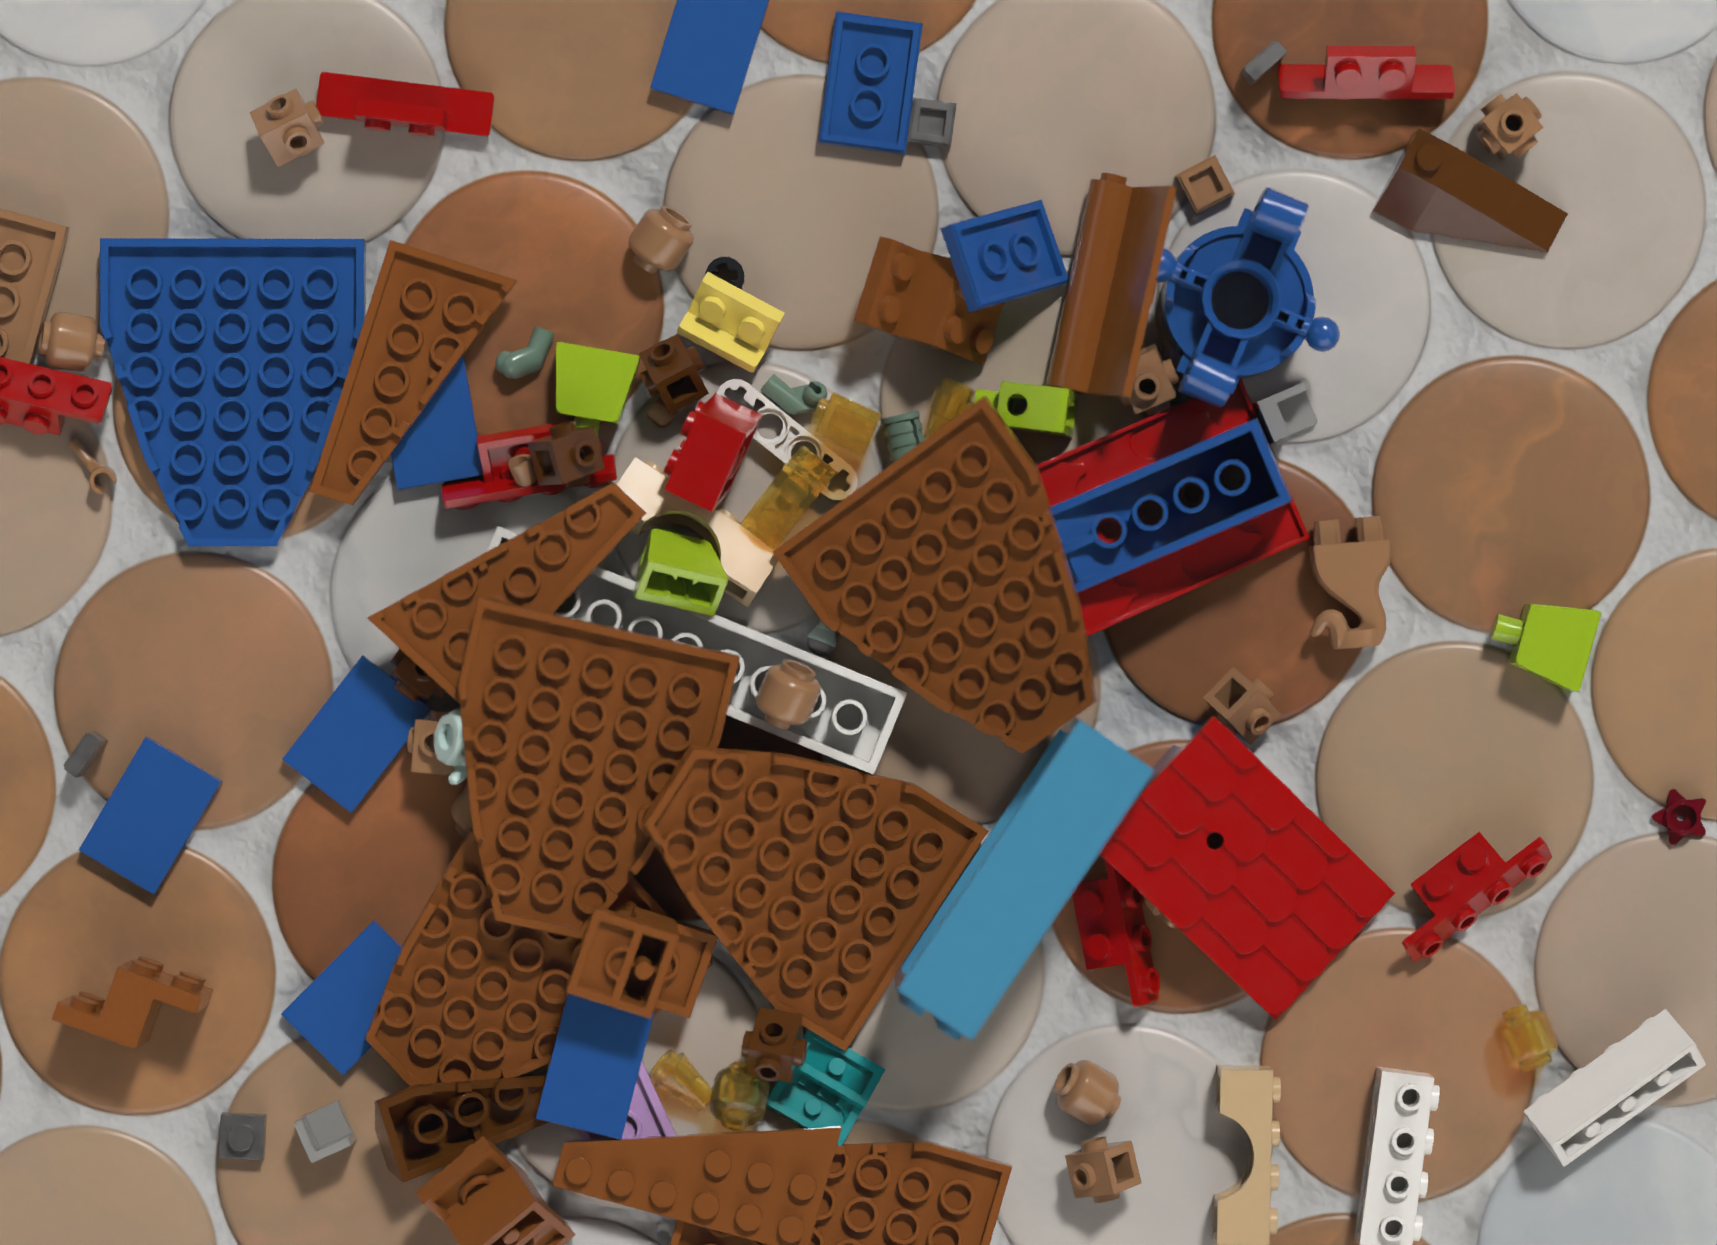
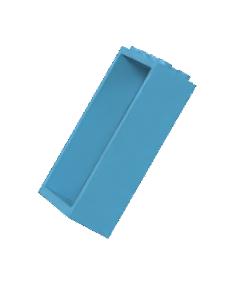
M1074 717L1061 726L895 974L894 980L897 993L899 994L898 997L900 998L899 1002L922 1016L925 1010L933 1014L937 1027L953 1039L959 1041L964 1035L972 1041L1155 770L1078 718Z

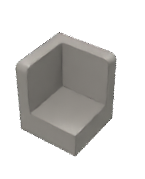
M1302 382L1253 404L1270 444L1317 423L1316 415L1305 392L1308 390L1306 382Z
M340 1100L309 1112L294 1122L295 1129L311 1163L343 1150L357 1140Z

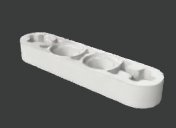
M731 379L720 386L717 394L726 397L724 394L728 389L736 392L740 387L746 391L743 398L750 406L754 408L756 400L761 401L765 405L757 411L762 415L774 414L782 420L783 430L778 437L766 439L759 434L757 429L753 439L821 494L832 501H842L855 492L858 478L856 471L851 465L749 383L741 379ZM801 441L810 442L817 451L816 460L806 467L797 465L791 457L793 446ZM824 455H828L833 460L826 465L832 472L838 474L841 470H844L849 474L846 482L850 487L846 492L841 489L836 490L835 493L829 491L830 480L822 473H820L817 481L809 476L810 473L820 466Z

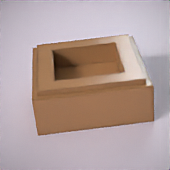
M1216 155L1175 176L1195 215L1235 194Z

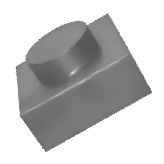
M223 1112L220 1119L218 1158L263 1160L265 1158L267 1114Z

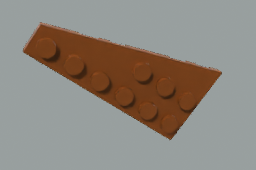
M390 240L310 492L354 506L517 283V280Z
M613 482L558 514L445 574L434 582L405 596L394 604L367 617V619L460 704L458 681L478 597L554 614L647 512Z
M842 1126L809 1129L791 1128L773 1131L754 1130L702 1133L666 1137L647 1136V1138L621 1140L611 1138L564 1141L552 1186L768 1245H810Z

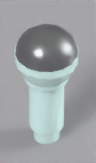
M820 620L819 625H816L808 633V648L816 655H828L836 647V632L828 628Z

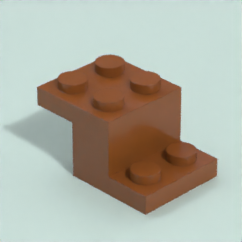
M880 236L854 321L903 341L944 351L972 363L985 365L988 352L993 344V336L999 317L1006 302L969 313L951 258L920 251L894 239Z
M594 905L565 988L566 993L649 1019L652 1017L654 1008L690 1018L718 938L711 930L635 906L631 916H626Z
M139 956L138 961L130 960L117 967L106 1001L97 995L80 991L78 996L71 995L57 1003L52 1020L137 1049L149 1041L163 1002L196 1014L208 1006L214 989L203 986L205 979L198 975L185 971H180L179 975H172L162 971L164 964Z
M484 1136L468 1146L459 1157L441 1172L434 1174L424 1186L415 1192L422 1204L445 1222L459 1245H564L576 1235L570 1225L546 1204L526 1172Z

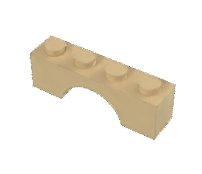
M635 457L617 483V486L647 512L630 532L639 536L651 528L671 525L684 528L695 534L698 538L707 540L712 544L728 576V583L724 592L749 607L778 562V559L773 554V551L777 549L776 544L766 535L752 533L740 525L739 520L732 513L724 509H714L713 512H710L664 490L669 478L663 474V470L652 462H642Z
M1217 1065L1216 1109L1219 1113L1233 1119L1242 1126L1248 1138L1250 1153L1246 1170L1237 1183L1229 1189L1214 1195L1213 1240L1216 1245H1270V1234H1277L1278 1211L1277 1208H1270L1271 1191H1278L1279 1168L1278 1164H1271L1272 1147H1279L1280 1124L1279 1121H1272L1273 1103H1280L1281 1080L1280 1077H1273L1274 1070L1270 1066Z

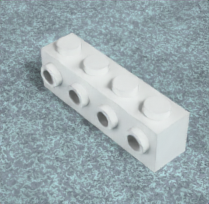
M1664 1009L1655 1017L1645 1020L1637 1030L1626 1038L1610 1045L1602 1055L1587 1066L1574 1071L1566 1081L1555 1089L1539 1096L1531 1106L1524 1110V1113L1539 1137L1563 1167H1565L1703 1068L1706 1063L1694 1041L1670 1013Z
M1376 1067L1354 1240L1359 1245H1413V1241H1420L1423 1219L1422 1215H1416L1418 1199L1426 1197L1428 1188V1172L1422 1171L1424 1154H1431L1434 1142V1129L1428 1128L1430 1111H1437L1440 1087L1439 1085H1434V1077L1429 1073Z

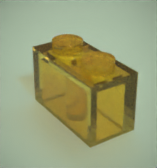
M833 392L829 401L824 398L820 399L810 424L817 426L815 431L816 437L863 457L882 414Z
M803 445L787 462L740 524L772 550H775L837 474V471Z

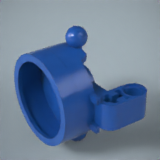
M1266 187L1262 191L1253 211L1244 208L1237 226L1219 228L1202 235L1187 246L1177 258L1169 250L1163 249L1156 282H1163L1160 295V314L1165 333L1174 349L1181 356L1176 371L1184 374L1178 389L1179 392L1221 408L1225 405L1229 395H1233L1240 378L1252 377L1279 365L1301 346L1305 338L1308 345L1316 351H1329L1336 346L1340 337L1339 327L1335 321L1328 317L1322 316L1314 319L1316 300L1314 298L1312 281L1304 262L1294 250L1301 235L1299 229L1309 204ZM1235 272L1250 274L1258 279L1266 290L1268 299L1266 313L1261 321L1252 328L1242 330L1230 328L1220 322L1213 312L1211 303L1213 288L1218 280L1226 274Z

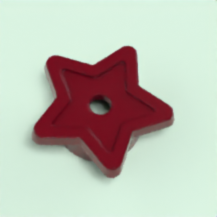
M1671 789L1668 794L1667 806L1652 814V820L1667 828L1668 840L1673 846L1688 834L1704 836L1706 830L1701 822V812L1706 804V800L1704 798L1686 800L1676 789ZM1679 813H1683L1685 815L1683 821H1679L1677 819V815Z

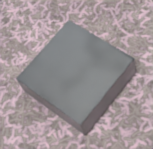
M1278 40L1276 42L1273 41L1241 70V76L1251 86L1281 60L1288 51Z
M913 97L907 142L951 148L957 103Z
M96 731L86 733L63 766L65 767L63 769L74 777L83 776L108 740Z

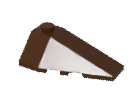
M1420 128L1411 135L1372 210L1412 232L1431 233L1456 239L1481 241L1544 253L1549 251L1568 214L1464 151Z
M546 1075L416 1084L376 1100L375 1131L388 1170L401 1182L405 1183L450 1164L468 1146L474 1144L483 1136L496 1145L549 1123L535 1117Z

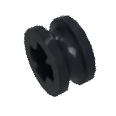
M719 257L708 265L705 275L707 272L719 274L716 268L721 265H727L731 272L737 271V282L731 280V283L737 288L742 289L745 274L737 260L731 257Z

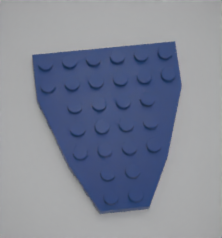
M100 238V328L104 340L107 341L114 362V370L117 379L120 380L128 404L126 406L143 457L150 471L154 474L164 494V499L170 511L174 514L188 546H279L317 470L366 317L365 239Z

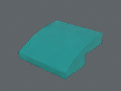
M807 1029L803 1036V1040L808 1042L803 1067L796 1066L792 1083L777 1080L763 1106L802 1129L842 1126L837 1146H842L886 1069L849 1048L846 1051L842 1050Z

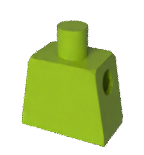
M557 341L556 413L558 415L574 417L576 427L594 426L597 437L600 422L619 425L640 366V355Z
M1001 381L1000 391L976 390L974 403L987 396L1011 430L1073 438L1078 394L1071 389ZM1019 400L1027 401V409L1022 415L1015 414L1014 410Z
M673 527L664 530L655 528L651 529L639 559L634 598L715 616L728 583V576L712 544L707 540L683 535L682 531Z
M1524 604L1520 620L1501 614L1496 615L1490 639L1512 645L1508 663L1565 690L1580 692L1602 612L1589 609Z

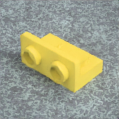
M707 272L686 315L679 324L677 333L723 357L732 364L749 372H754L767 351L785 313Z

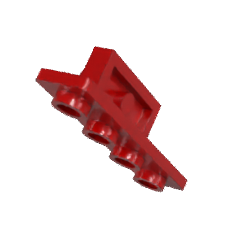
M1326 46L1325 64H1280L1277 66L1279 96L1296 100L1307 98L1339 100L1453 99L1455 97V83L1450 65H1415V46Z
M322 72L319 78L316 107L322 117L365 122L364 128L389 132L391 125L408 127V134L434 137L435 131L488 137L491 133L495 96L491 92Z
M0 357V425L7 423L24 427L27 431L38 435L50 433L60 436L65 416L97 424L102 422L112 392V384L110 382Z
M564 422L477 436V446L484 476L442 483L443 507L445 509L468 510L484 502L498 500L502 503L517 501L525 495L537 493L556 495L566 489L564 484L539 485L537 480L530 486L523 487L518 485L511 474L508 461L517 455H530L528 442L551 435L549 428ZM613 454L603 455L605 469L589 474L591 481L580 486L598 488L606 485L609 481L616 480L615 456Z
M1478 832L1413 881L1410 886L1434 917L1402 941L1401 944L1411 960L1417 962L1422 957L1428 958L1440 950L1444 940L1456 931L1461 932L1471 927L1482 911L1490 905H1498L1505 901L1513 892V888L1526 878H1534L1543 872L1547 867L1548 861L1552 859L1545 841L1541 837L1537 838L1505 862L1484 836Z
M1105 860L1108 877L1080 881L1072 892L1086 970L1125 965L1132 1004L1134 1007L1144 1006L1159 1000L1160 977L1158 971L1154 968L1150 950L1152 935L1149 927L1145 924L1142 908L1144 896Z

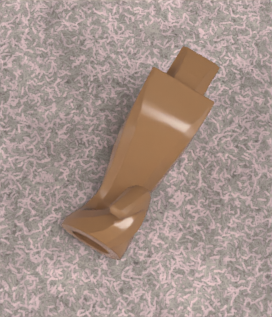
M1380 516L1354 518L1356 542L1341 543L1339 519L1314 522L1313 546H1308L1313 577L1328 595L1351 610L1360 619L1358 627L1350 629L1343 614L1337 610H1324L1317 616L1310 635L1316 637L1323 632L1325 627H1328L1330 645L1334 650L1379 646L1384 638L1386 615L1378 589L1381 578L1390 564L1391 550L1390 539L1384 538Z

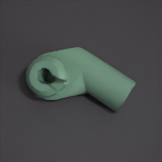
M535 326L527 347L513 352L502 351L496 358V369L507 378L518 379L537 372L543 366L555 333Z
M775 374L768 379L760 390L791 415L815 412L824 406L827 398L826 387L818 381H812L808 385L791 388Z

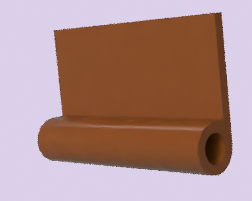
M1101 173L1100 180L1091 179L1047 376V386L1068 388L1080 394L1131 398L1150 307L1155 296L1156 280L1177 190L1176 187H1131L1126 185V177L1111 173Z

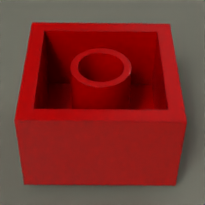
M717 393L706 403L700 401L695 411H690L681 429L680 435L687 437L686 440L681 442L678 450H673L667 461L663 474L670 477L664 490L713 512L730 492L763 415Z

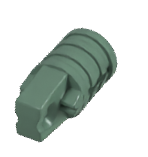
M919 411L881 419L891 464L925 440Z

